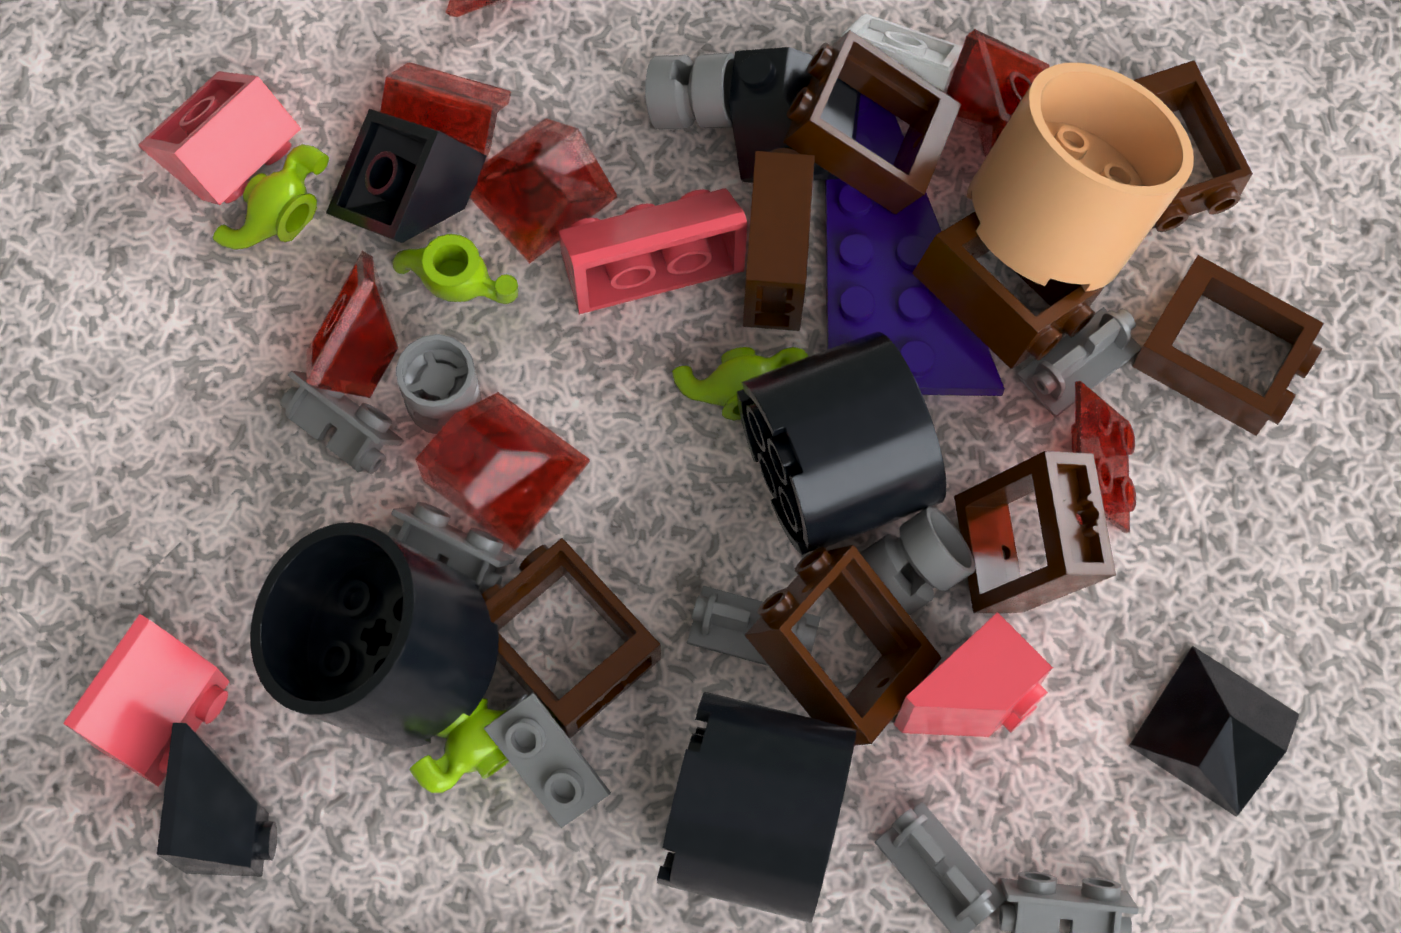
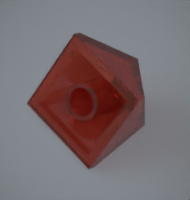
M974 29L966 36L946 94L961 104L956 120L978 129L986 158L1034 79L1050 66L1029 54Z
M546 118L483 164L477 184L470 195V199L529 264L560 241L558 231L569 228L579 220L591 218L617 198L615 190L579 129Z
M362 251L307 349L306 383L320 389L370 398L398 350V341L373 256Z

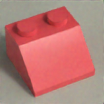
M218 71L138 145L201 200L221 205L223 202L231 203L242 196L247 184L250 182L249 178L263 164L271 165L281 159L291 148L292 144L289 140L301 128L258 76Z
M997 612L905 697L894 725L901 733L990 737L1002 725L1011 733L1035 711L1036 705L1048 693L1041 684L1053 667Z
M139 614L63 724L97 750L159 787L167 774L173 723H186L195 732L202 722L206 724L211 723L220 714L227 701L228 692L224 689L230 681L215 665L157 624Z

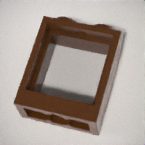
M851 30L845 33L832 46L828 43L822 44L807 67V73L812 75L808 87H804L797 94L788 109L787 118L792 120V123L783 143L800 154L815 155L814 163L896 215L925 195L961 104ZM837 78L909 124L893 165L820 118Z
M1195 60L1135 79V82L1152 92L1172 112L1179 110L1213 179L1181 189L1152 228H1156L1158 232H1166L1183 224L1190 215L1205 210L1209 214L1214 215L1235 206L1240 201V196L1253 173Z
M778 148L770 152L755 151L743 327L800 331L807 279L815 155L800 154L788 148Z
M976 212L971 213L936 234L912 274L1010 369H1013L1030 356H1033L1037 361L1041 360L1059 343L1063 337L1062 334L1066 333L1070 338L1074 337L1094 317L1095 312L1090 306L1104 287L1085 292L1081 284L1065 283L1050 279L1043 286L1015 272L1050 305L1048 309L1037 316L1028 310L976 260L990 251L976 232L981 224Z
M1197 255L1143 345L1132 367L1257 436L1268 420L1278 425L1291 406L1296 394L1287 390L1295 374L1303 379L1307 376L1321 353L1322 348L1313 342L1324 323ZM1201 296L1212 300L1292 344L1263 396L1172 346Z
M1043 451L954 496L959 531L975 561L976 569L973 574L967 577L973 613L1026 612L1116 576L1094 454ZM1035 491L1048 566L1021 577L1008 504ZM1076 514L1082 518V525L1077 521Z
M561 538L550 548L547 545H541L533 550L520 564L519 570L521 572L504 587L500 584L493 585L481 595L488 608L490 620L498 625L499 631L562 576H565L625 641L623 645L570 691L558 699L498 632L499 649L497 660L528 695L534 692L570 739L661 660V644L569 544Z
M854 545L828 551L824 547H820L810 552L797 564L795 572L798 576L787 588L775 592L760 605L757 611L760 618L748 630L745 637L811 718L857 729L855 745L872 744L900 710L905 697L928 676L942 657ZM827 588L831 590L882 655L846 698L791 630Z

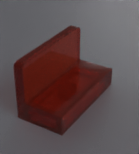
M406 63L386 76L380 112L440 131L488 157L491 150L497 113L509 104L511 91L415 63Z

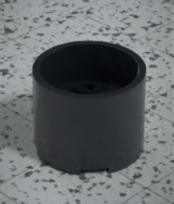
M882 332L868 334L742 382L744 389L737 391V401L753 461H759L765 483L774 497L771 499V504L779 523L794 548L801 555L820 547L826 548L944 501L947 485L945 466L929 410L903 356L894 343Z
M348 522L332 524L308 534L295 543L275 564L256 600L251 622L250 646L253 664L260 682L272 698L284 707L390 746L411 748L430 744L431 737L445 730L462 714L470 716L477 708L494 674L499 649L498 625L491 622L485 600L478 590L480 586L473 579L372 526Z
M704 692L695 720L707 722L706 728L697 726L696 732L692 733L688 749L685 751L662 847L664 850L672 852L667 853L664 865L660 866L657 884L811 923L817 907L834 840L857 729Z

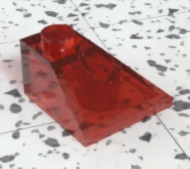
M499 392L455 413L415 459L424 483L515 551L590 462L589 458Z

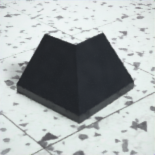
M1192 646L1129 747L1237 817L1287 752L1299 714Z

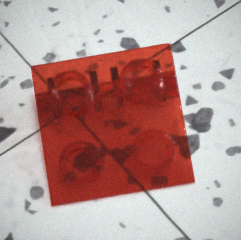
M1076 381L1075 423L1071 425L1072 452L1094 454L1106 520L1122 532L1129 533L1130 512L1134 511L1136 507V491L1133 481L1129 477V455H1132L1135 450L1133 428L1128 420L1082 381ZM1076 514L1079 524L1082 525V518Z

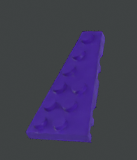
M861 93L856 142L893 165L904 139L897 118ZM841 179L825 180L827 350L874 332H882L894 343L903 356L922 395L1002 396L1005 388L989 348L912 274L935 235L941 232L927 193L895 215Z

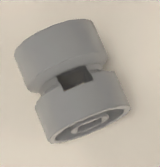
M732 53L700 54L694 63L687 55L654 56L648 65L645 81L647 111L654 128L659 130L689 129L695 120L702 128H733L729 108V94L735 55Z
M435 334L422 336L405 348L399 356L396 376L406 409L414 423L424 431L437 435L457 433L468 427L479 413L482 398L473 358L465 345L453 337Z
M933 506L926 507L904 522L899 528L900 537L887 534L861 552V555L908 615H911L932 601L934 597L933 588L947 591L973 574L976 569L974 558L963 536L949 518Z

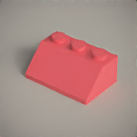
M726 188L712 192L705 189L694 190L685 194L677 201L657 206L649 203L636 205L622 215L602 220L598 218H585L573 223L567 229L558 231L561 255L579 314L744 272L747 219L742 208Z

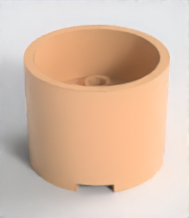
M1073 62L1053 65L1043 70L1034 79L969 184L967 198L972 199L976 215L981 223L976 232L987 248L998 259L1015 272L1033 282L1045 286L1050 279L1065 283L1081 284L1085 292L1102 288L1113 281L1189 179L1194 165L1193 149L1185 129L1174 113L1158 97L1139 83L1118 72L1097 65Z

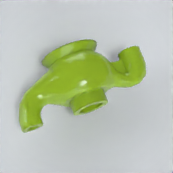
M301 144L293 148L287 155L282 170L273 172L268 176L264 173L258 174L247 184L243 193V199L247 203L244 225L240 229L235 230L223 224L214 232L213 240L223 247L234 250L249 248L275 235L282 242L292 241L313 219L317 209V199L315 195L307 194L304 180L311 172L315 175L322 173L328 165L329 157L314 146Z
M446 234L438 236L429 242L425 248L402 250L393 258V268L397 273L406 274L410 270L413 271L434 296L448 302H465L479 296H485L495 302L509 304L518 297L519 289L515 277L505 274L498 277L496 281L491 280L487 267L478 253V249L471 240L462 235Z
M739 347L725 352L721 356L722 364L703 380L697 379L693 375L692 367L687 365L676 367L672 370L674 383L683 395L691 400L723 406L722 416L735 421L741 419L737 391L744 389L743 381L809 357V355L803 349L789 347L782 349L771 357H762L756 355L755 350L750 347Z
M488 698L482 699L470 716L462 714L454 723L437 734V736L446 739L444 755L438 760H433L430 755H427L412 765L409 769L418 783L431 793H443L451 789L464 773L478 771L483 779L492 776L506 766L509 760L484 730V727L507 710L488 709Z

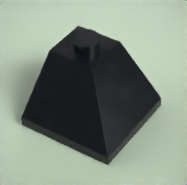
M791 47L735 51L729 108L742 182L753 183L755 151L770 152L778 148L792 149L783 143L792 123V120L787 118V112L797 94L804 87H808L812 75L807 73V67L813 55ZM837 78L820 117L855 141L861 93ZM814 163L813 180L839 179Z
M369 109L326 214L403 243L465 209L487 156L440 131Z
M173 723L157 855L186 874L262 877L264 860H273L277 846L276 822L268 821L269 813L208 743L186 723Z

